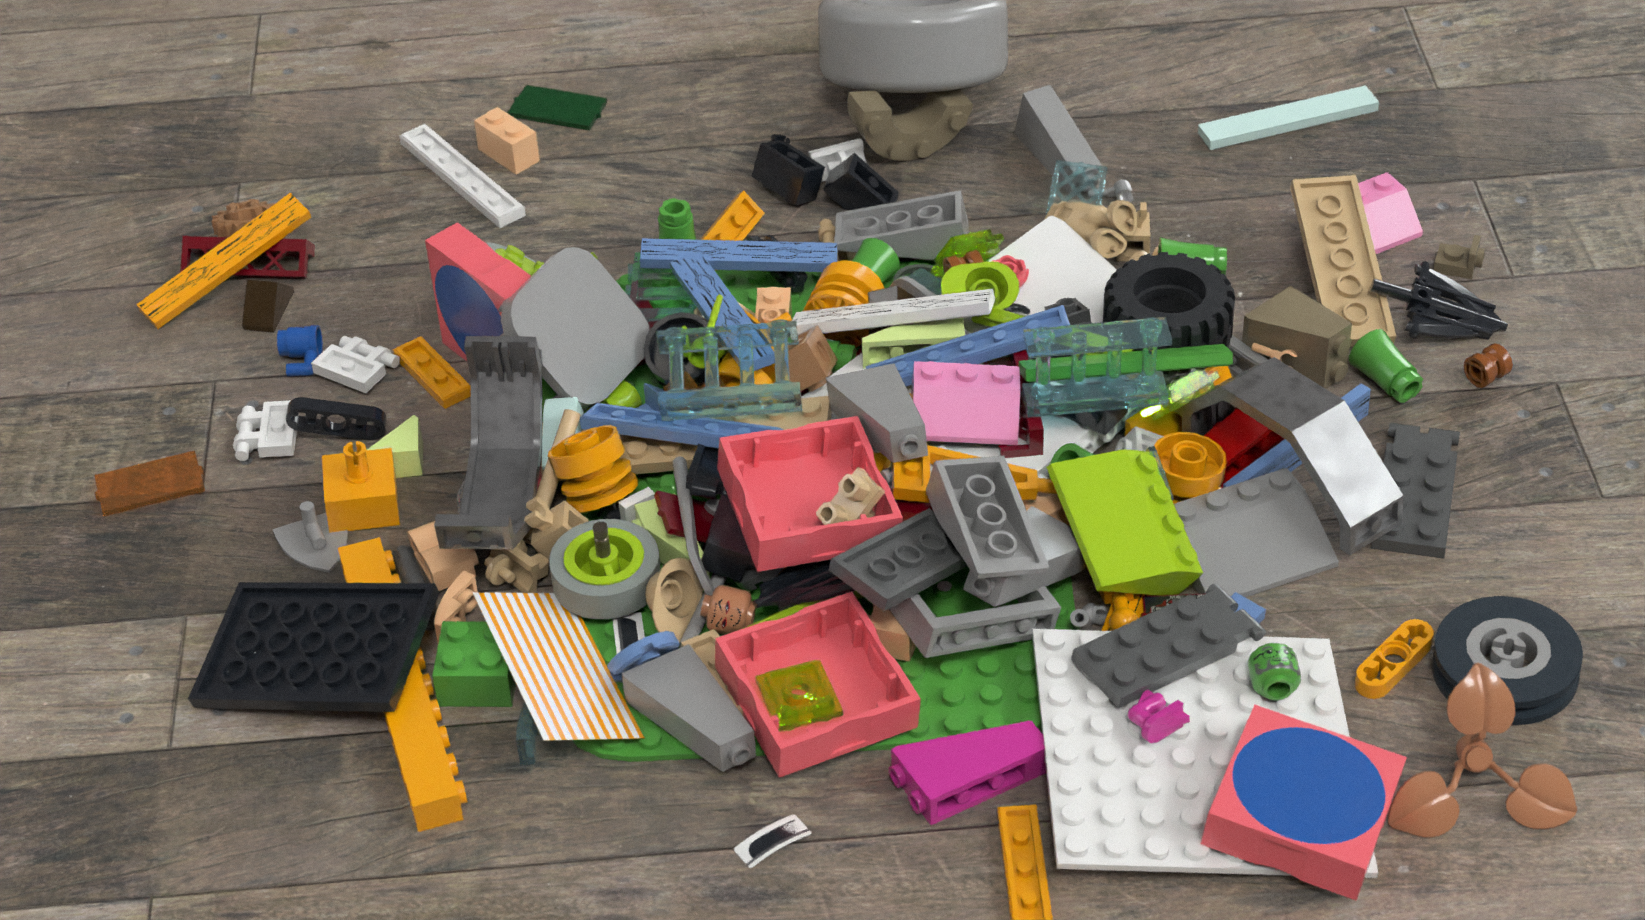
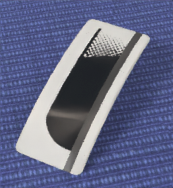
M641 612L613 618L617 654L629 645L645 638Z
M790 815L754 833L738 844L734 851L749 868H753L780 848L810 835L811 831L796 815Z

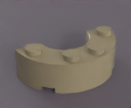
M961 89L928 92L926 98L918 107L900 115H892L891 108L876 90L849 92L847 99L849 117L865 141L880 156L896 161L926 158L944 147L967 124L973 108V104Z

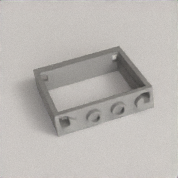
M1043 586L1036 591L1016 598L1019 604L937 618L918 593L889 608V610L922 655L928 658L1032 639L1033 629L1055 628L1061 606L1047 588Z

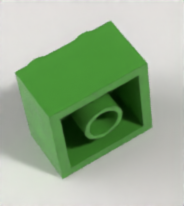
M443 621L432 674L439 707H513L516 682L487 622Z

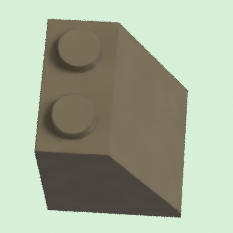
M1289 286L1244 315L1242 342L1250 348L1255 342L1281 352L1286 349L1294 350L1298 357L1284 354L1282 362L1327 389L1335 382H1340L1348 372L1352 323L1292 286ZM1262 355V356H1264L1265 358H1267L1268 360L1271 359V358L1268 357V356Z

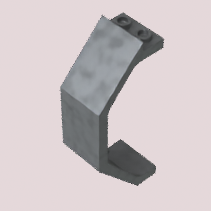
M466 336L464 348L471 379V445L460 513L436 514L434 528L440 549H514L532 528L525 522V516L532 513V511L526 508V502L536 497L542 457V349H538L536 337Z
M1273 357L1235 375L1173 409L1174 412L1182 416V432L1197 433L1204 436L1217 422L1223 421L1233 413L1235 408H1238L1286 439L1336 515L1340 525V549L1347 554L1352 555L1402 524L1403 494L1345 400L1277 358Z

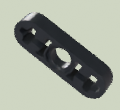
M305 397L295 398L287 406L286 423L296 431L376 440L384 435L386 429V414L383 410L374 406ZM299 413H306L305 416H299ZM317 414H321V419H317ZM330 415H340L345 418V421L334 423L327 417ZM352 419H356V424L352 423ZM367 422H374V425H368Z

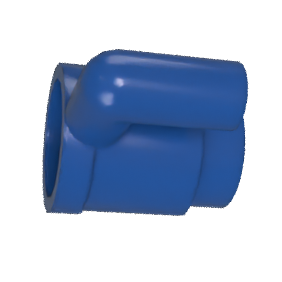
M319 325L288 327L287 330L278 331L277 348L280 356H289L290 358L305 357L304 363L286 364L287 377L315 374L313 373L311 363L323 351L322 332Z

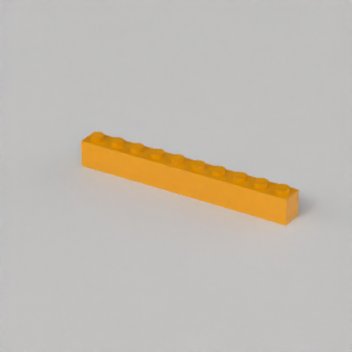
M380 537L338 547L346 583H401L398 573L391 575V571L396 570L391 550L384 551ZM421 647L417 651L395 712H383L418 832L464 820L461 804L467 803L462 780L455 781L453 777L459 775L454 753L446 754L445 749L450 748L445 725L440 727L437 725V722L442 721L437 699H429L430 695H434L429 673H421V670L426 669Z

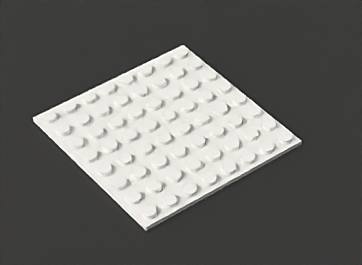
M1032 630L1056 869L1292 876L1279 869L1253 864L1201 845L1208 812L1254 704L1350 737L1329 639L1263 637L1259 641H1255L1250 637L1238 643L1236 652L1154 691L1153 693L1158 692L1165 698L1166 707L1177 700L1183 703V712L1190 716V722L1183 724L1182 728L1153 744L1144 740L1141 734L1142 728L1131 722L1128 718V710L1136 705L1139 699L1118 708L1071 660L1073 649L1111 631ZM1267 643L1285 644L1291 647L1297 655L1301 672V683L1297 690L1282 700L1264 698L1257 694L1252 687L1248 659L1253 651ZM1374 853L1365 878H1377L1378 876Z

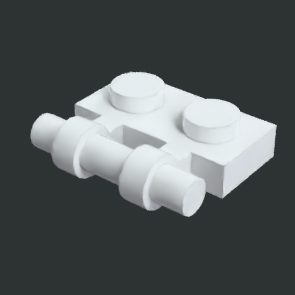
M343 336L339 342L340 347L331 344L311 364L313 373L367 393L386 375L385 366L396 368L399 365L400 358L392 354L390 349L383 346L373 347L368 345L367 341L362 338Z
M291 400L264 402L263 411H255V408L252 406L242 408V413L238 415L236 428L239 432L234 437L233 442L237 460L246 461L253 449H258L259 457L294 455L297 431L290 428L286 423L287 406Z

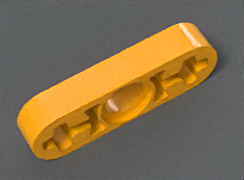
M1411 619L1402 623L1358 666L1355 679L1356 691L1369 699L1384 697L1430 652L1434 635L1431 625L1418 619ZM1409 638L1413 639L1410 643V646L1408 645ZM1391 654L1399 655L1404 661L1392 663L1386 660L1385 656ZM1379 671L1381 672V673H1380V680H1379V679H1376V677L1378 676Z

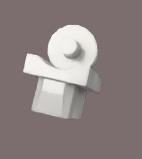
M860 138L808 151L810 158L825 167L822 181H826L829 172L853 153H856L865 161L864 144Z

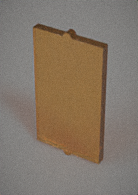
M194 450L94 475L98 490L95 492L96 500L100 501L103 516H108L205 492L201 477L204 474L203 467L198 465Z

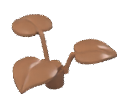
M1477 662L1472 666L1468 674L1454 687L1447 701L1446 708L1449 721L1459 732L1467 734L1457 742L1456 754L1459 760L1454 763L1455 770L1450 785L1446 787L1443 777L1434 771H1424L1412 776L1401 786L1395 795L1389 809L1388 823L1394 829L1420 837H1437L1448 832L1455 825L1460 811L1457 800L1450 794L1457 789L1462 771L1465 768L1474 773L1483 772L1490 768L1509 786L1514 788L1507 797L1505 805L1511 817L1523 826L1534 829L1558 827L1576 815L1577 806L1570 781L1557 767L1545 763L1529 766L1522 772L1519 782H1517L1493 761L1492 751L1484 740L1486 732L1501 734L1509 729L1515 717V702L1503 680L1487 666Z

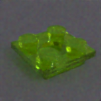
M988 229L952 236L935 257L934 261L936 264L930 271L931 276H941L943 278V259L954 255L958 258L963 257L969 251L978 250L983 262H986L1000 251L999 245L1004 240L1003 234L993 235L991 230Z
M1199 368L1143 398L1148 408L1139 413L1142 418L1151 415L1153 420H1156L1188 404L1195 397H1199L1214 389L1215 386L1212 381L1220 376L1217 371L1208 375L1204 368Z
M812 660L755 676V682L770 716L777 715L779 718V732L790 731L796 727L819 721H828L843 715L841 704L820 660ZM795 689H802L804 692L807 693L797 695L792 693L791 691Z

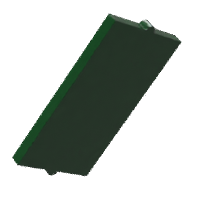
M525 85L519 96L514 97V103L507 113L516 119L589 131L597 118H601V112L607 104V98Z

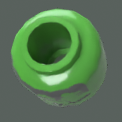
M1267 643L1251 653L1248 659V669L1252 687L1257 694L1270 700H1282L1297 690L1301 683V672L1297 655L1291 647L1281 643Z

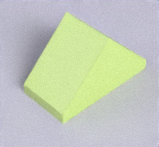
M415 415L367 449L392 448L396 478L423 475V440L419 418Z

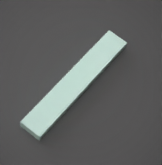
M1365 85L1198 124V134L1207 147L1213 150L1378 111L1379 101Z

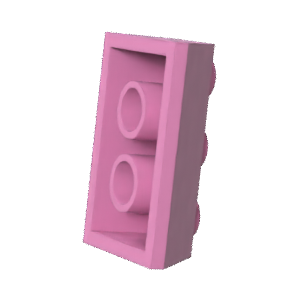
M1388 172L1358 183L1376 254L1422 236L1423 230L1407 189Z
M914 361L911 398L925 424L927 441L1018 445L1020 410L1019 366Z

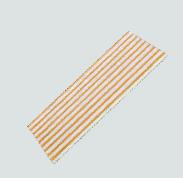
M473 593L544 741L644 738L582 617L564 608L554 593Z

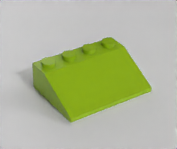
M1122 449L1055 462L1046 467L1097 591L1145 595H1179L1204 573L1197 559V553L1192 547L1184 529V523L1173 504L1171 493L1160 474L1157 461L1151 452Z

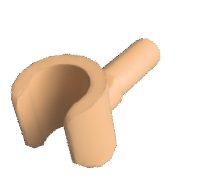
M1255 342L1251 347L1252 351L1270 358L1275 357L1281 362L1284 354L1298 357L1297 353L1292 349H1286L1281 352Z

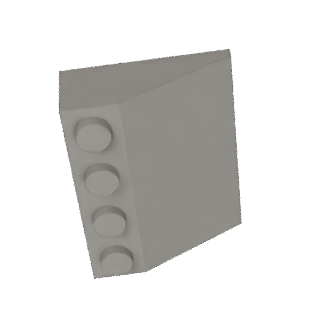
M1288 468L1174 504L1204 572L1192 583L1198 594L1206 593L1210 585L1217 583L1230 597L1235 592L1243 597H1248L1338 567L1339 561L1305 489Z

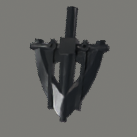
M1423 261L1420 265L1416 263L1414 272L1418 275V278L1416 277L1413 281L1411 290L1375 278L1371 283L1370 291L1407 303L1406 310L1409 311L1407 317L1411 321H1408L1404 331H1408L1409 336L1413 339L1417 338L1420 334L1444 338L1475 336L1489 340L1492 332L1498 330L1506 331L1508 323L1503 322L1494 312L1496 305L1479 299L1459 283L1430 269V265L1426 261Z
M831 560L787 567L775 578L759 585L761 594L759 598L753 600V604L756 609L763 606H778V610L783 611L801 603L827 599L856 590L830 572Z

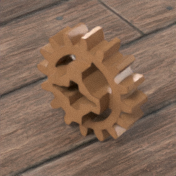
M249 199L244 202L227 205L226 211H218V215L212 216L213 220L211 221L214 234L218 235V237H230L275 203L267 204V201L259 203L258 199Z

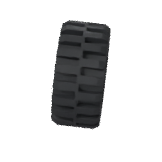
M1159 252L1155 256L1150 254L1142 255L1139 257V260L1131 259L1122 268L1119 267L1107 281L1104 290L1103 330L1107 334V340L1130 346L1133 351L1224 344L1228 348L1233 332L1235 292L1231 287V282L1224 273L1221 274V271L1213 264L1207 265L1202 258L1195 257L1193 259L1184 253L1168 255V252ZM1189 369L1169 371H1178V374L1188 373ZM1159 371V374H1169V371Z

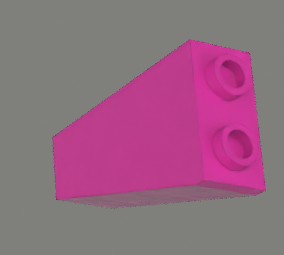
M1025 721L899 745L891 749L889 775L893 784L897 788L902 787L906 792L916 814L922 813L928 823L934 825L1045 774L1043 734L1032 721Z

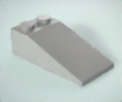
M959 190L836 213L834 243H837V250L857 252L863 240L876 238L887 243L896 252L898 257L936 261L954 255L958 258L962 257L966 252H969V223L962 192Z
M1004 456L938 460L934 462L926 488L927 496L936 519L976 579L1048 573V563Z

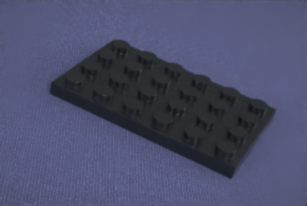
M239 582L188 700L194 708L395 712L440 592L435 583Z

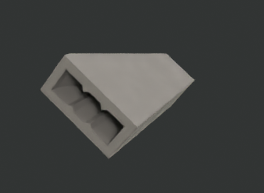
M1051 85L1023 93L1014 132L1016 136L1069 194L1088 191L1097 186L1102 165Z
M894 363L826 377L831 411L840 419L858 416L870 444L891 462L895 463L928 456L925 424Z
M1031 506L1027 510V514L1048 563V573L976 579L970 570L963 589L997 607L1036 591L1038 588L1046 587L1080 573L1085 569L1086 563L1071 527Z
M689 644L622 673L624 696L627 703L723 772L756 757L754 730Z

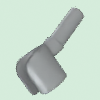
M1122 179L1117 181L1113 187L1088 190L1089 198L1116 196L1117 200H1125L1130 203L1133 201L1131 185L1128 181Z

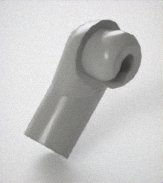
M1088 603L1082 609H1076L1071 613V623L1075 630L1090 631L1093 624L1104 625L1107 617V608L1104 605L1095 606V603Z

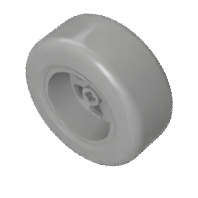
M823 0L819 5L820 70L827 80L842 87L862 91L876 90L877 92L924 93L957 90L978 86L996 79L1005 71L1008 64V8L1006 0Z

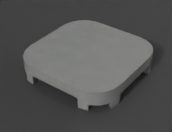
M569 247L543 261L544 264L511 297L503 301L498 309L499 312H502L501 324L504 332L500 336L536 337L538 349H542V377L556 393L552 399L577 397L584 411L606 399L645 357L643 348L646 335L650 329L642 312L599 260L586 250L578 247Z

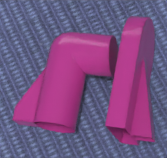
M1149 690L1144 691L1138 703L1128 710L1130 721L1141 727V734L1144 740L1153 744L1182 728L1183 724L1190 722V716L1183 712V703L1177 700L1166 707L1165 698L1160 693H1153Z

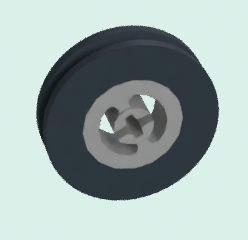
M1483 597L1458 606L1442 620L1435 637L1432 672L1436 685L1448 700L1454 687L1468 674L1475 663L1478 662L1487 666L1503 680L1513 696L1515 717L1511 725L1532 724L1558 714L1572 701L1579 684L1583 649L1574 628L1552 609L1537 602L1518 597ZM1488 653H1491L1490 661L1484 658ZM1524 658L1528 660L1530 663L1525 667H1523Z

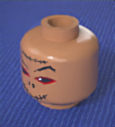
M719 585L714 589L712 596L705 594L700 616L707 617L706 625L709 631L714 629L717 633L726 635L753 624L756 608L750 592Z

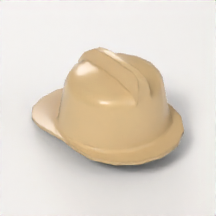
M679 557L669 560L662 567L661 571L649 579L645 591L646 603L652 611L656 629L658 632H674L678 642H680L703 593V587L689 559Z

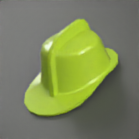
M999 262L957 265L951 267L944 274L941 281L942 295L993 289L995 296L993 307L1002 310L1010 307L1016 301L1019 293V280L1015 272L1007 265Z

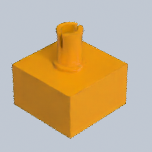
M356 441L357 452L353 450V443L349 442L344 446L343 453L322 455L324 503L329 533L400 525L392 448L366 450L364 443Z

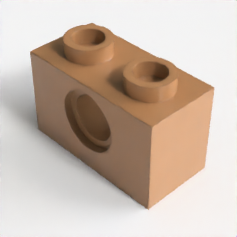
M818 325L788 340L777 356L797 393L808 388L809 392H812L826 384V377L833 373L832 369L838 361Z

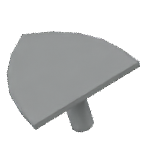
M305 501L300 504L302 520L272 529L283 552L292 560L310 569L330 573L340 561L338 547L347 545L348 530L329 533L326 513L316 515L314 504L310 501Z

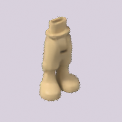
M1125 200L1113 201L1109 204L1108 208L1103 205L1096 206L1084 202L1062 201L1059 204H1053L1045 217L1046 219L1049 216H1055L1066 222L1094 250L1107 259L1118 256L1126 249L1127 242L1119 233L1132 236L1137 227L1136 208L1132 203Z

